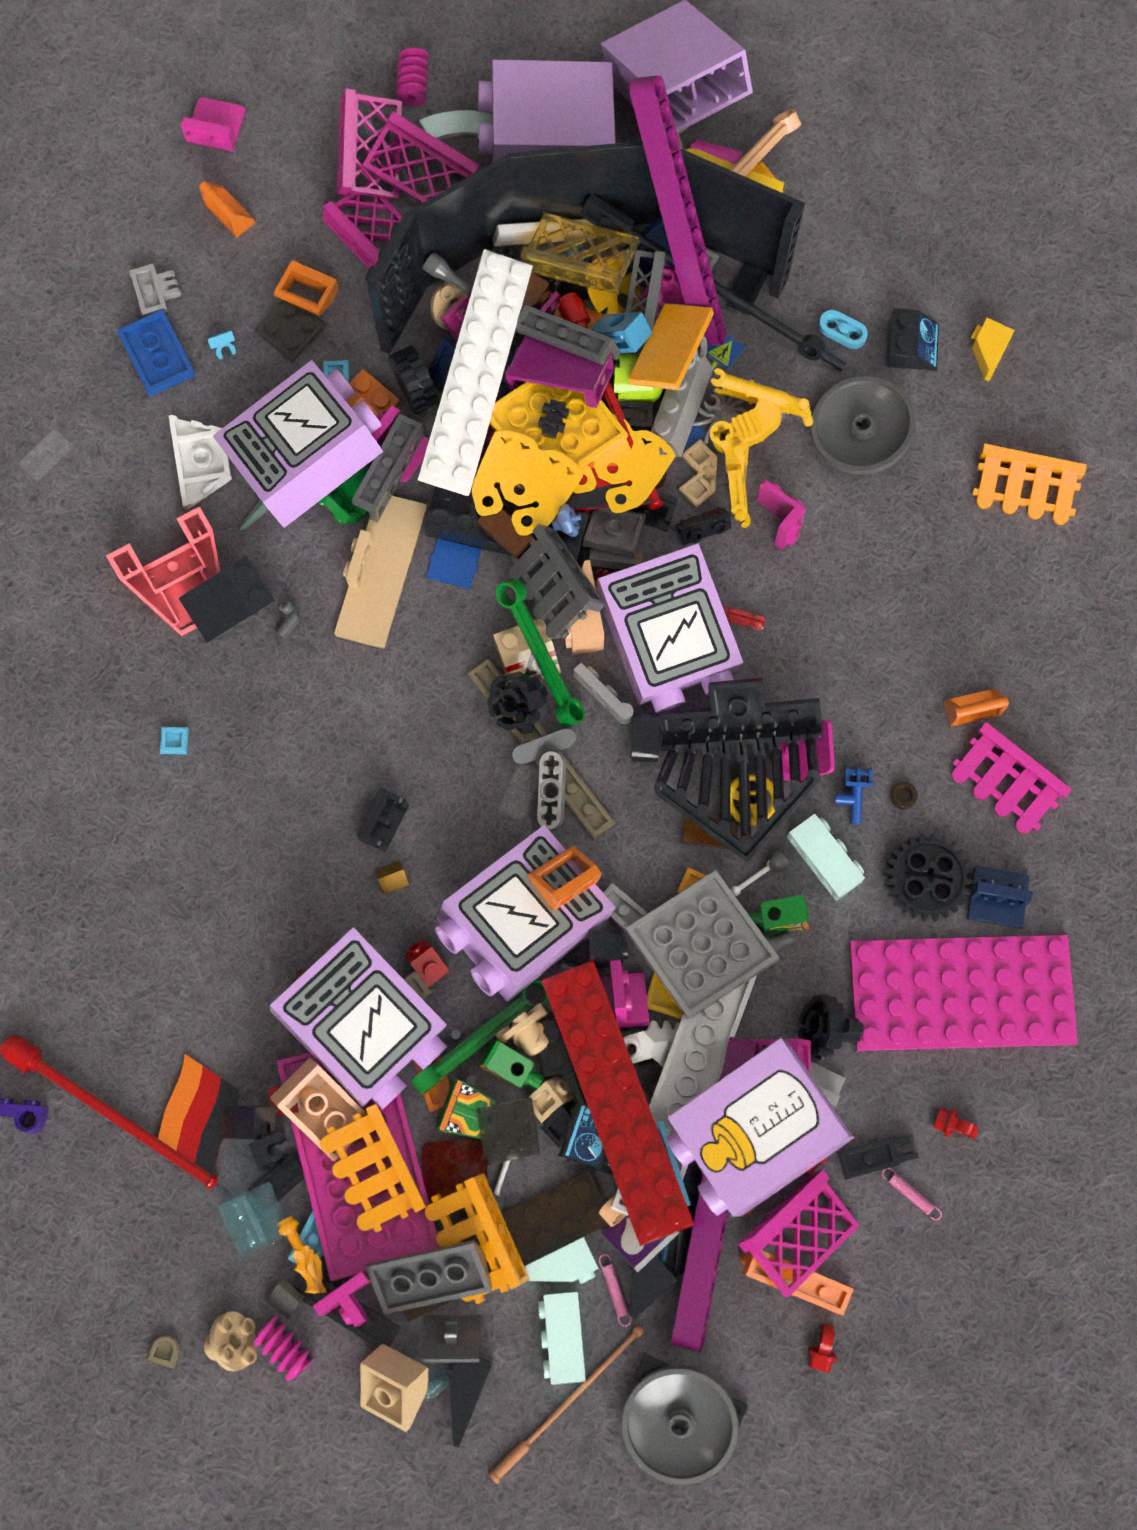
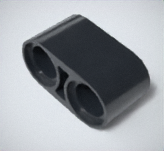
M633 712L631 762L658 763L659 713Z

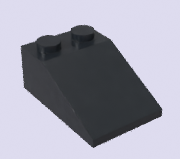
M247 556L178 598L207 643L275 601Z

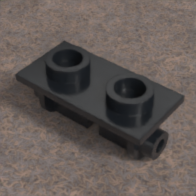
M716 507V509L702 513L703 520H699L697 515L680 520V523L676 524V528L682 536L683 545L697 543L703 538L714 534H722L726 530L731 529L729 510L726 511L725 507L721 509Z

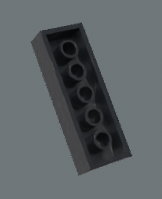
M435 486L424 525L427 537L439 538L512 556L477 524V520L482 516L476 511L472 488L469 496ZM499 493L503 503L502 510L511 518L517 510L530 507L537 508L539 506V503L536 501L532 504L518 506L506 500L503 493ZM486 496L482 500V504L485 507H490L494 503V499L491 496ZM574 510L576 515L580 514L581 520H578L580 527L578 535L570 537L557 530V533L579 564L583 540L589 524V513ZM528 515L521 519L522 525L526 527L530 526L533 522L532 517ZM552 522L548 525V527L553 528ZM534 533L530 534L533 538L537 539ZM531 544L528 545L517 557H521L531 547Z

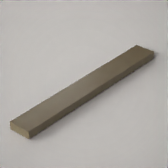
M486 659L467 673L485 699L488 700L491 683L497 676L501 675L490 659ZM538 722L534 724V732L523 734L520 728L511 730L520 744L547 735ZM552 756V761H547V766L552 768V775H546V778L559 780V775H553L554 767L559 765V761H555L554 756ZM541 758L533 760L538 768ZM565 758V803L590 836L596 839L615 825V822ZM551 783L554 789L558 792V786L555 783Z

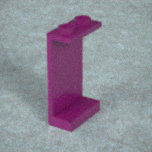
M524 337L520 347L516 348L515 357L511 365L506 369L505 379L508 381L510 392L518 388L521 381L584 392L587 406L597 408L614 372V364L611 351L604 364L600 365L537 339Z

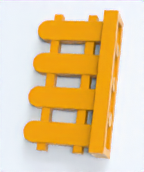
M989 444L982 446L979 459L984 460V463H979L977 470L982 471L979 489L974 488L972 496H977L976 504L979 508L987 509L992 505L993 500L1002 502L1004 513L1013 514L1018 509V505L1028 507L1027 515L1034 520L1039 519L1044 511L1053 512L1052 519L1058 525L1065 524L1069 520V516H1075L1076 509L1071 508L1074 491L1080 490L1081 483L1076 482L1077 479L1080 480L1085 475L1086 464ZM1000 464L1010 465L1009 469L1000 467ZM1026 469L1035 470V474L1025 471ZM1051 474L1060 475V479L1052 478ZM998 475L1007 476L1004 494L995 492ZM1024 480L1033 482L1029 499L1020 498ZM1049 485L1058 487L1055 505L1046 503Z
M374 1104L366 1108L368 1115L361 1117L360 1113L353 1116L354 1122L336 1131L334 1126L328 1128L329 1134L321 1139L320 1147L324 1152L331 1153L337 1150L341 1160L334 1164L332 1172L337 1178L349 1176L353 1184L352 1187L346 1190L345 1200L349 1204L361 1202L366 1211L358 1217V1227L364 1231L374 1228L375 1233L382 1230L381 1223L399 1214L404 1219L409 1216L407 1210L413 1208L416 1213L424 1209L426 1205L378 1105ZM375 1130L380 1137V1141L376 1143L373 1142L369 1134ZM363 1137L367 1147L347 1156L343 1146ZM387 1156H389L393 1165L386 1169L382 1161ZM376 1163L380 1173L360 1182L355 1172ZM399 1182H401L405 1190V1192L400 1195L398 1194L394 1186ZM388 1189L392 1199L372 1209L368 1198Z
M484 1173L456 1185L457 1192L441 1198L440 1194L431 1197L433 1203L426 1207L425 1215L430 1221L440 1219L444 1230L440 1231L436 1236L438 1245L445 1247L458 1244L460 1241L476 1234L480 1242L479 1247L492 1270L489 1273L492 1291L499 1288L501 1293L530 1280ZM465 1207L469 1218L453 1225L449 1214ZM489 1292L463 1297L461 1299L464 1301H471L474 1299L476 1304H479L485 1301L483 1295Z

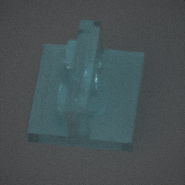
M270 1181L217 1206L240 1259L257 1250L259 1252L269 1247L272 1243L286 1237L278 1232L279 1227L277 1224L286 1219V1216Z

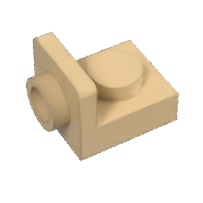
M557 1076L545 1081L537 1091L525 1100V1103L538 1120L543 1123L561 1105L572 1101L575 1096L572 1094L568 1083Z

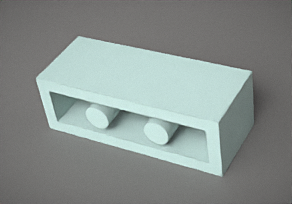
M814 814L790 831L787 838L835 901H837L862 883L865 879L862 875L864 870L856 860L851 861L846 854L847 848L840 839L835 840L830 834L831 828L822 817L819 819Z
M578 1292L543 1295L544 1301H538L540 1319H546V1330L541 1331L542 1349L548 1348L549 1360L543 1361L545 1378H551V1385L584 1382L586 1379Z

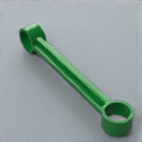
M516 578L508 579L499 584L495 592L496 599L504 608H510L557 702L555 712L559 723L563 727L569 728L583 722L585 718L584 708L578 699L571 698L524 603L527 595L524 584ZM506 586H510L515 591L516 601L508 597Z
M535 980L522 990L521 996L440 1060L414 1077L410 1083L421 1096L427 1093L447 1074L496 1037L500 1030L508 1025L510 1026L515 1018L537 1006L538 1004H531L527 1001L525 995L527 988L536 986L544 990L545 998L541 1003L544 1007L548 1001V996L542 981Z

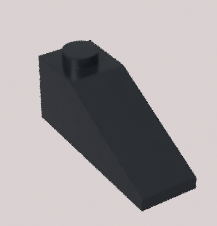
M482 1357L479 1358V1362H449L447 1367L448 1370L452 1371L449 1377L453 1446L459 1448L493 1365V1362Z

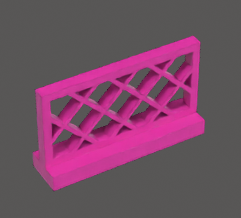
M345 89L340 97L337 195L347 196L348 193L397 200L399 198V189L392 186V192L384 191L378 184L381 178L378 177L375 180L362 167V164L356 158V153L363 148L369 154L371 149L367 144L374 138L377 140L388 119L380 110L384 106L395 108V113L401 116L402 101L355 94L356 90ZM358 102L367 103L373 111L364 117L358 110ZM375 114L384 123V126L378 131L367 121ZM362 124L372 134L365 142L357 134V128ZM394 135V141L390 145H387L385 142L386 148L400 146L396 135ZM400 150L388 153L393 159V166L400 164ZM383 154L374 156L370 164L374 162L379 169L385 168L378 159ZM400 169L393 170L395 180L399 181ZM361 172L371 183L366 188L355 186L356 176Z
M392 112L362 167L422 204L428 201L429 198H433L443 192H434L432 179L444 177L448 189L451 187L449 175L458 174L466 179L476 173L479 165L402 116ZM388 131L398 137L400 146L386 148L384 138ZM382 144L383 150H378V148ZM415 147L420 151L421 159L408 162L405 149ZM401 150L405 163L391 166L388 153ZM384 154L388 167L378 169L370 164L374 156ZM436 160L441 163L443 173L430 175L426 162ZM423 163L426 177L413 179L410 166ZM406 167L409 181L399 182L395 180L393 170ZM428 181L431 194L421 196L416 192L414 184Z
M367 182L366 184H364V185L361 186V187L366 188V187L369 186L371 183H370V182ZM350 193L335 204L331 201L323 206V221L368 269L371 266H375L378 261L380 248H376L373 245V239L389 241L392 227L396 222H400L403 216L385 198L375 197L374 203L360 201L362 195ZM345 206L356 207L355 215H347L341 209ZM359 208L374 210L373 218L358 216ZM376 210H387L391 214L390 220L376 218ZM357 223L372 224L371 232L360 231L357 228ZM375 225L390 226L389 235L374 233Z
M824 1170L807 1176L738 1243L744 1253L751 1252L785 1298L789 1297L859 1227V1224L827 1184L830 1178ZM821 1192L828 1199V1209L818 1208V1195ZM802 1210L811 1212V1226L800 1225V1212ZM818 1213L828 1214V1229L818 1228ZM835 1216H841L848 1225L844 1231L835 1230ZM784 1228L793 1229V1244L782 1242V1230ZM800 1230L811 1232V1247L800 1245ZM818 1233L828 1234V1247L826 1249L818 1248ZM767 1245L775 1246V1262L768 1261L762 1253V1250ZM782 1248L793 1249V1264L782 1263ZM800 1250L811 1252V1264L808 1267L800 1266ZM782 1268L793 1270V1282L789 1286L782 1279Z

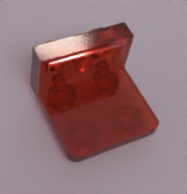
M457 1140L424 1143L422 1146V1177L428 1200H432L431 1197L440 1194L441 1198L457 1192L456 1185L483 1173L489 1184L487 1177V1141Z

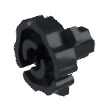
M520 671L497 676L491 683L487 704L492 717L504 715V717L497 719L499 727L508 731L520 728L523 734L534 732V724L541 717L537 709L542 708L543 704L547 703L546 698L548 695V691L544 686L545 682L539 674L530 678ZM507 680L513 681L508 686L506 685Z
M826 994L813 996L811 1001L803 1007L799 1017L800 1024L806 1025V1028L799 1029V1039L811 1041V1055H815L819 1061H825L827 1057L833 1056L834 1049L839 1050L842 1042L858 1043L864 1032L863 1023L858 1018L846 1017L843 1004L837 1002L836 997Z

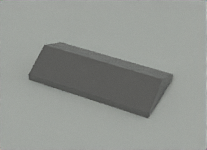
M475 1240L368 1263L365 1267L384 1315L492 1291L486 1257Z

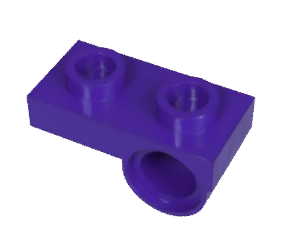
M0 1098V1116L14 1117V1124L18 1130L35 1134L43 1129L48 1117L49 1108L41 1106V1101L24 1100V1105L13 1104L14 1099ZM34 1113L36 1121L32 1127L27 1128L25 1118L28 1114Z

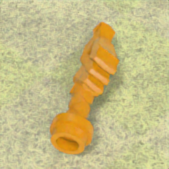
M293 1216L282 1220L277 1224L279 1227L278 1232L280 1235L284 1234V1236H287L289 1242H291V1246L294 1249L292 1257L297 1262L294 1270L305 1278L307 1282L305 1292L318 1293V1295L326 1294L327 1290L322 1283L323 1263L319 1258V1254H314V1248L309 1249V1244L304 1245L297 1232L299 1223L297 1220H294Z

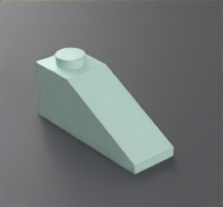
M584 1237L524 1266L530 1278L529 1281L573 1282L578 1279L580 1284L596 1277L593 1271L598 1269Z

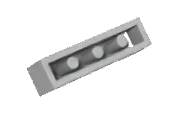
M704 336L700 342V355H698L697 348L679 389H666L651 429L652 433L659 436L672 448L676 457H682L713 372V368L706 358L707 340ZM659 447L660 455H667V453L663 452L662 448Z

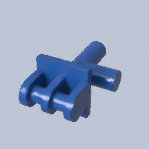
M849 766L844 767L843 786H851L852 794L835 793V804L851 805L850 824H861L863 787H873L872 767H868L867 770L861 769L859 766H856V769H849ZM849 777H855V782H849ZM861 777L867 778L866 782H861Z

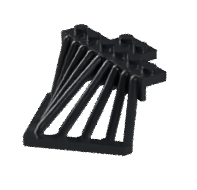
M763 678L709 682L708 691L711 707L662 711L659 714L663 739L660 748L661 751L668 752L654 785L655 795L744 861L751 860L820 782L816 739L822 738L823 733L820 698L766 703ZM799 740L805 742L808 773L802 782ZM782 741H786L788 746L790 788L792 791L785 801ZM765 743H769L772 756L773 806L775 812L769 819L767 811ZM748 744H753L756 780L757 832L752 838ZM732 745H735L739 772L740 838L731 833L730 827ZM714 747H718L720 758L719 823L708 815ZM697 748H702L698 806H695L687 800V789ZM685 749L675 791L667 785V781L679 751Z

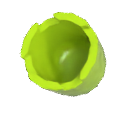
M620 353L617 359L612 357L615 360L612 374L614 379L611 383L614 385V393L618 401L654 403L662 395L663 388L630 385L628 378L640 354Z

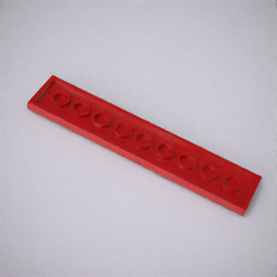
M594 961L543 979V986L639 1245L643 1246L694 1226Z

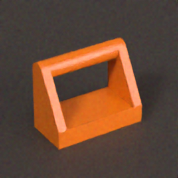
M203 181L199 185L204 204L236 238L255 224L254 218L223 186Z
M291 260L274 291V296L320 316L334 301L339 287L337 279ZM296 281L323 293L319 303L316 304L287 290Z
M997 689L951 698L943 702L950 727L1000 716L1009 706L1007 696Z
M571 846L529 873L528 877L552 911H555L596 884L602 873L575 846ZM573 859L583 873L555 891L542 879Z

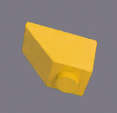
M986 318L983 326L977 325L971 339L975 340L972 350L984 380L988 382L1015 331L989 318Z

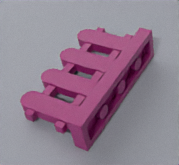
M986 722L978 732L981 738L979 740L973 738L970 741L973 747L963 760L959 761L956 758L952 763L956 767L952 772V778L957 783H964L968 778L973 780L977 784L973 789V795L978 800H984L989 795L997 799L998 802L994 807V811L998 816L1005 817L1011 811L1019 817L1016 822V829L1019 833L1026 834L1032 828L1038 831L1042 826L1038 823L1041 817L1050 807L1055 810L1059 805L1055 800L1058 797L1063 800L1072 789ZM993 747L1002 752L1000 757L991 751ZM987 757L994 764L981 778L974 770ZM1015 763L1023 769L1021 774L1012 768ZM1008 773L1015 781L1002 795L995 788ZM1036 780L1045 786L1043 790L1034 785ZM1029 790L1037 797L1024 812L1016 805Z

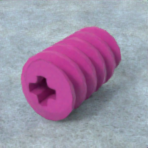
M408 48L401 51L398 55L397 89L395 94L398 101H402V104L421 106L426 102V78L428 77L427 69L429 66L427 61L429 53L423 49Z
M276 1315L256 1334L257 1337L253 1345L258 1347L265 1344L261 1352L262 1355L265 1356L273 1353L269 1362L274 1364L280 1361L277 1371L280 1373L288 1369L285 1380L289 1381L301 1374L316 1357L310 1360L306 1359L310 1351L308 1348L301 1352L298 1351L302 1341L298 1340L291 1343L290 1341L294 1333L290 1332L284 1335L283 1331L286 1324L283 1323L276 1327L275 1323L278 1319V1315Z

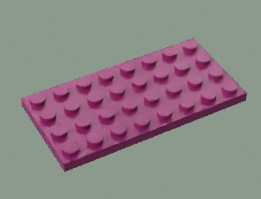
M1068 935L849 942L854 1018H858L863 1023L864 1028L860 1041L856 1043V1051L1078 1044Z
M309 1052L276 1061L282 1085L310 1057L346 1092ZM399 1093L383 1110L380 1107L379 1109L427 1207L429 1200L401 1093ZM371 1099L362 1109L368 1114L366 1108L376 1103ZM291 1120L330 1282L356 1275L361 1271L367 1272L365 1267L368 1263L440 1248L436 1241L437 1231L435 1223L427 1219L425 1215L426 1207L416 1213L411 1208L407 1210L408 1217L402 1219L399 1214L381 1223L382 1230L375 1233L374 1228L367 1231L361 1230L357 1225V1219L366 1212L362 1203L349 1204L345 1200V1192L353 1184L349 1176L337 1178L332 1172L334 1164L341 1160L340 1157L334 1162ZM376 1130L369 1133L374 1143L380 1141ZM361 1137L355 1140L345 1150L347 1156L367 1147L364 1138ZM389 1156L382 1159L386 1169L393 1166ZM373 1163L355 1173L359 1181L362 1182L380 1172L376 1163ZM401 1182L394 1185L399 1195L405 1192ZM388 1189L368 1198L372 1209L392 1199Z

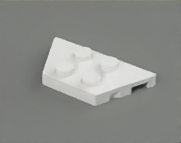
M170 415L169 422L184 510H189L232 480L229 457L213 437L222 428L212 425L205 426L201 422L193 420L188 422L178 419L177 416Z

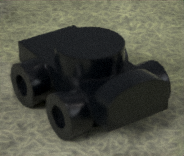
M552 399L550 404L544 402L542 413L547 415L546 418L540 416L538 427L543 428L542 436L556 439L558 432L564 433L566 423L561 421L562 418L568 419L570 409L565 408L566 403Z

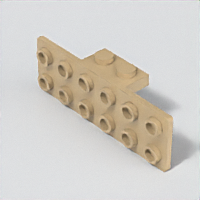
M392 496L378 523L369 519L366 531L360 530L359 537L353 539L351 546L353 556L351 562L347 561L343 574L349 587L334 632L336 637L382 649L385 648L426 514V504Z

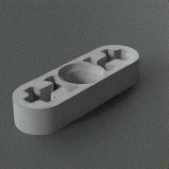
M553 751L543 754L539 763L537 820L541 827L545 825L547 829H557L564 821L566 760L562 754ZM552 756H554L555 761H559V765L553 769V775H559V780L553 778L546 779V775H552V768L547 766V761H552ZM549 783H555L558 786V794L554 798H549L545 793V788ZM545 801L551 803L558 802V806H552V814L556 815L557 818L551 822V825H549V820L544 818L545 814L550 813V806H545Z

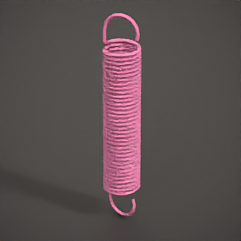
M888 1168L895 1173L888 1182L927 1215L936 1208L940 1212V1217L934 1219L930 1216L931 1219L939 1220L942 1217L941 1211L922 1196L913 1186H910L893 1169ZM884 1169V1170L882 1171V1176H883L884 1179L887 1180V1178H885L884 1175H883L884 1171L886 1170V1169Z
M603 1254L599 1258V1263L605 1277L604 1279L616 1309L618 1321L621 1326L627 1327L631 1323V1317L629 1316L630 1322L628 1325L621 1324L619 1317L629 1314L613 1264L605 1267L601 1265L600 1259L602 1256H608L611 1261L609 1255Z

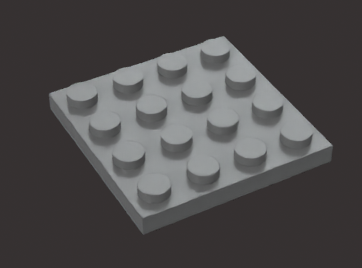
M716 870L626 928V933L687 1020L779 961L777 953Z

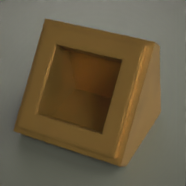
M401 861L375 870L384 895L410 886Z

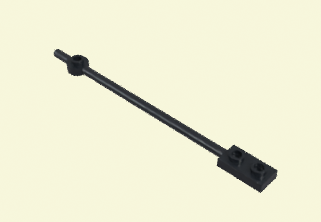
M591 193L579 216L622 243L628 237L650 252H665L666 262L675 267L670 251L633 229L632 226L635 222L633 219ZM714 280L718 295L799 345L798 350L804 358L812 361L821 359L840 372L843 371L847 363L826 351L825 343L819 336L812 334L803 336Z

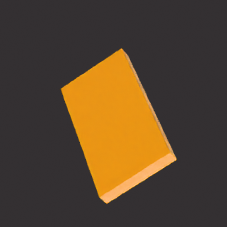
M665 303L652 329V335L647 339L628 378L630 385L678 390L714 315L712 307Z

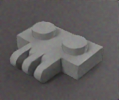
M154 264L129 270L143 317L163 309L164 313L168 312L165 301L181 296V291L177 288L179 286L178 281L175 279L176 275L173 270L157 274Z

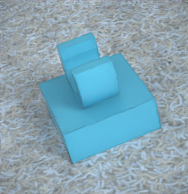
M231 329L207 338L211 349L216 348V354L219 359H223L221 354L223 347H229L232 355L236 353L234 345L230 343L235 341Z

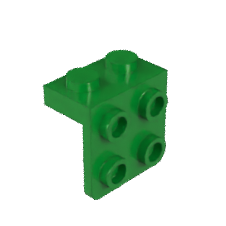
M369 464L365 465L318 502L322 506L327 507L333 513V518L341 524L359 523L368 512L353 505L352 499L370 468Z

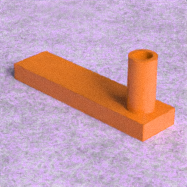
M742 1250L739 1255V1260L744 1265L742 1273L777 1288L751 1252L744 1253ZM762 1250L768 1261L775 1262V1255ZM782 1258V1263L793 1264ZM782 1268V1279L787 1286L793 1282V1270ZM813 1272L792 1295L843 1316L854 1289Z

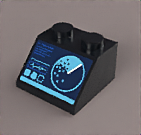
M893 308L888 322L886 367L937 371L939 323L919 310Z
M577 1101L559 1156L593 1170L614 1176L587 1104Z

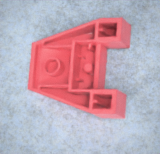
M200 506L176 518L189 543L146 566H142L130 543L106 555L119 580L181 636L197 627L195 624H192L183 630L179 629L192 622V619L178 598L220 572L213 529Z

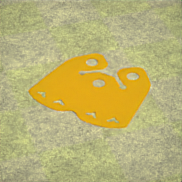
M625 419V424L634 442L632 449L627 439H625L592 461L599 478L613 485L624 483L628 480L632 481L631 486L625 485L607 491L606 501L614 513H622L640 506L651 494L676 457L672 448L659 436L647 430L633 431ZM642 438H644L646 441L652 442L644 445ZM659 447H661L663 452L667 453V455H660ZM610 463L617 464V473H609L607 466ZM588 465L581 469L582 474L587 477V483L584 485L578 484L573 491L576 494L592 491L596 487L597 482ZM624 494L627 499L626 502L621 505L617 504L615 501L616 495Z
M508 430L497 431L491 439L473 482L472 495L475 508L481 516L492 515L501 511L503 503L497 488L494 487V484L499 482L506 500L518 506L532 504L535 501L539 503L537 508L530 507L517 510L512 515V523L517 534L522 536L533 533L538 524L548 526L555 519L560 507L569 499L582 479L583 474L578 465L561 452L556 450H540L534 439L518 432ZM501 437L505 439L511 438L512 440L505 444ZM522 442L524 446H528L530 448L522 450L520 443ZM549 458H552L554 461L558 460L559 462L552 465V462L549 460ZM567 467H569L570 471L575 473V475H567ZM515 485H524L525 492L522 495L515 494ZM486 496H491L494 499V503L490 507H485L482 504V500ZM526 515L533 519L532 524L528 527L523 526L521 523L522 517Z

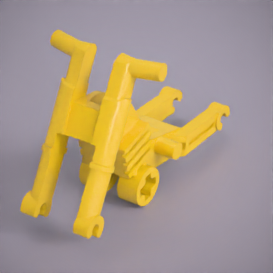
M717 368L714 372L720 378L718 380L712 378L711 383L715 387H723V389L715 388L718 396L728 395L747 401L750 405L756 404L753 410L731 418V423L718 421L710 429V438L716 450L725 454L732 506L731 511L735 514V520L744 521L741 524L742 528H747L751 523L745 483L747 466L749 464V447L763 442L765 438L779 427L782 413L788 415L790 413L801 417L805 426H811L813 418L807 399H801L789 395L787 392L755 383V380L752 379L748 381L726 374L722 369ZM722 435H726V436H725V439H726V440L721 441V440H722Z

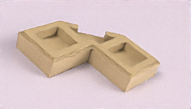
M701 439L682 454V458L697 474L679 488V491L695 509L711 497L716 489L718 457Z

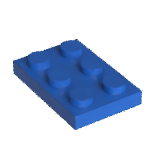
M163 309L116 330L150 397L196 376Z

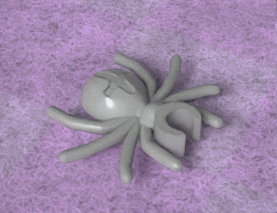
M711 394V399L716 404L709 406L704 401L706 411L699 407L698 412L709 419L694 422L693 426H701L712 422L705 435V444L709 442L710 429L713 424L718 421L731 423V418L740 415L737 411L749 412L745 408L735 407L745 402L744 400L739 399L731 404L733 397L729 396L726 402L724 396Z

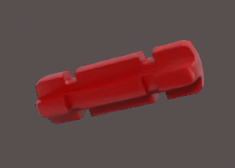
M722 605L729 623L744 627L750 625L752 629L759 631L763 629L766 620L765 616L759 614L753 616L751 615L752 612L733 607L727 609L728 606Z

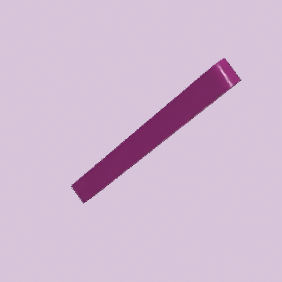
M660 75L633 78L630 83V96L684 303L689 306L712 307L714 315L704 337L707 340V346L723 345L726 340V328L663 78Z
M736 1037L729 1038L721 1080L758 1054L759 1043L757 1041ZM704 1172L701 1184L707 1180V1177L704 1174ZM700 1192L672 1336L673 1346L698 1352L702 1351L729 1212L727 1209L717 1216L707 1205Z

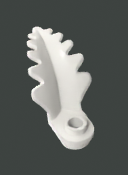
M652 1020L647 1031L624 1037L623 1040L632 1063L653 1058L663 1067L680 1023H676L675 1028L672 1029L670 1022L665 1020L662 1028H660L658 1023ZM632 1044L636 1046V1052L633 1055L629 1052V1047Z

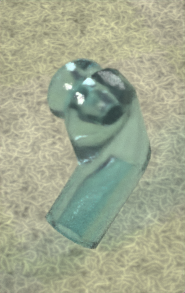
M439 1375L428 1384V1390L423 1401L433 1399L449 1387L448 1382L442 1375Z

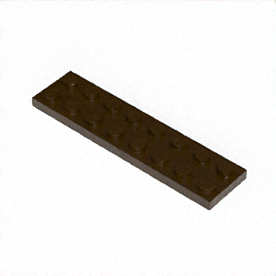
M590 1170L501 1213L524 1266L609 1225L599 1214L605 1202ZM476 1234L460 1241V1243L475 1240L477 1245H480ZM487 1261V1266H488V1270H489V1273H490V1272H492V1270H491V1268H490V1266H489V1263H488V1261ZM453 1300L403 1311L408 1322Z

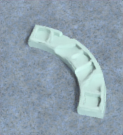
M471 110L449 111L431 115L419 120L424 131L438 140L461 135H475L479 137V123H492V114Z

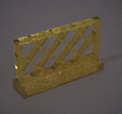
M544 213L529 246H524L521 258L523 263L533 266L532 273L619 295L622 288L621 281L640 240L639 237ZM548 223L558 225L560 228L551 233H547L545 230ZM574 230L582 231V236L572 240L568 235L569 232ZM564 235L567 242L554 246L551 240ZM598 236L606 238V242L596 246L591 240ZM587 241L591 248L578 253L575 246ZM545 242L550 246V249L545 251L536 249L537 245ZM622 242L630 244L628 249L618 252L615 245ZM611 247L614 255L602 259L598 252ZM571 248V250L574 253V255L569 257H564L558 254L559 252ZM594 254L598 260L591 264L583 262L582 259ZM617 260L621 265L618 271L606 267V265Z

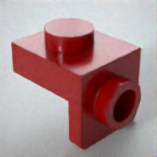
M426 940L414 943L408 949V953L404 955L405 959L428 988L450 972Z

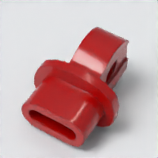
M942 1107L940 1108L934 1124L935 1129L945 1132L944 1136L950 1137L953 1130L976 1139L979 1128L976 1125L958 1119L957 1109L950 1111Z
M823 1323L818 1347L811 1346L808 1348L807 1352L810 1354L808 1367L830 1373L832 1362L837 1361V1355L831 1352L835 1336L834 1326Z

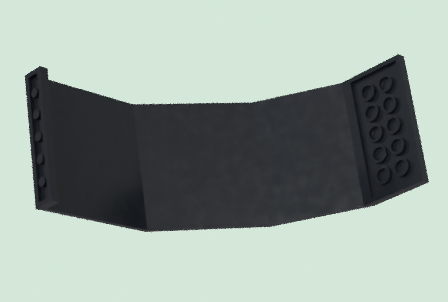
M643 142L509 153L405 213L400 222L394 224L390 240L387 244L382 245L375 266H371L366 274L368 293L370 294L373 318L375 319L381 351L389 355L391 354L427 287L441 280L423 270L426 260L433 252L445 259L449 267L455 272L482 256L484 249L491 251L498 247L494 246L492 240L498 225L584 219L579 215L591 193L635 221L633 225L651 224L656 218H662ZM681 149L705 247L741 263H748L769 272L768 275L773 276L769 295L778 299L789 279L805 203Z

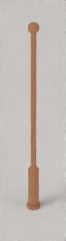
M639 1325L635 1326L632 1334L527 1440H522L492 1471L490 1470L487 1473L496 1484L529 1451L530 1444L636 1337L643 1335V1328Z

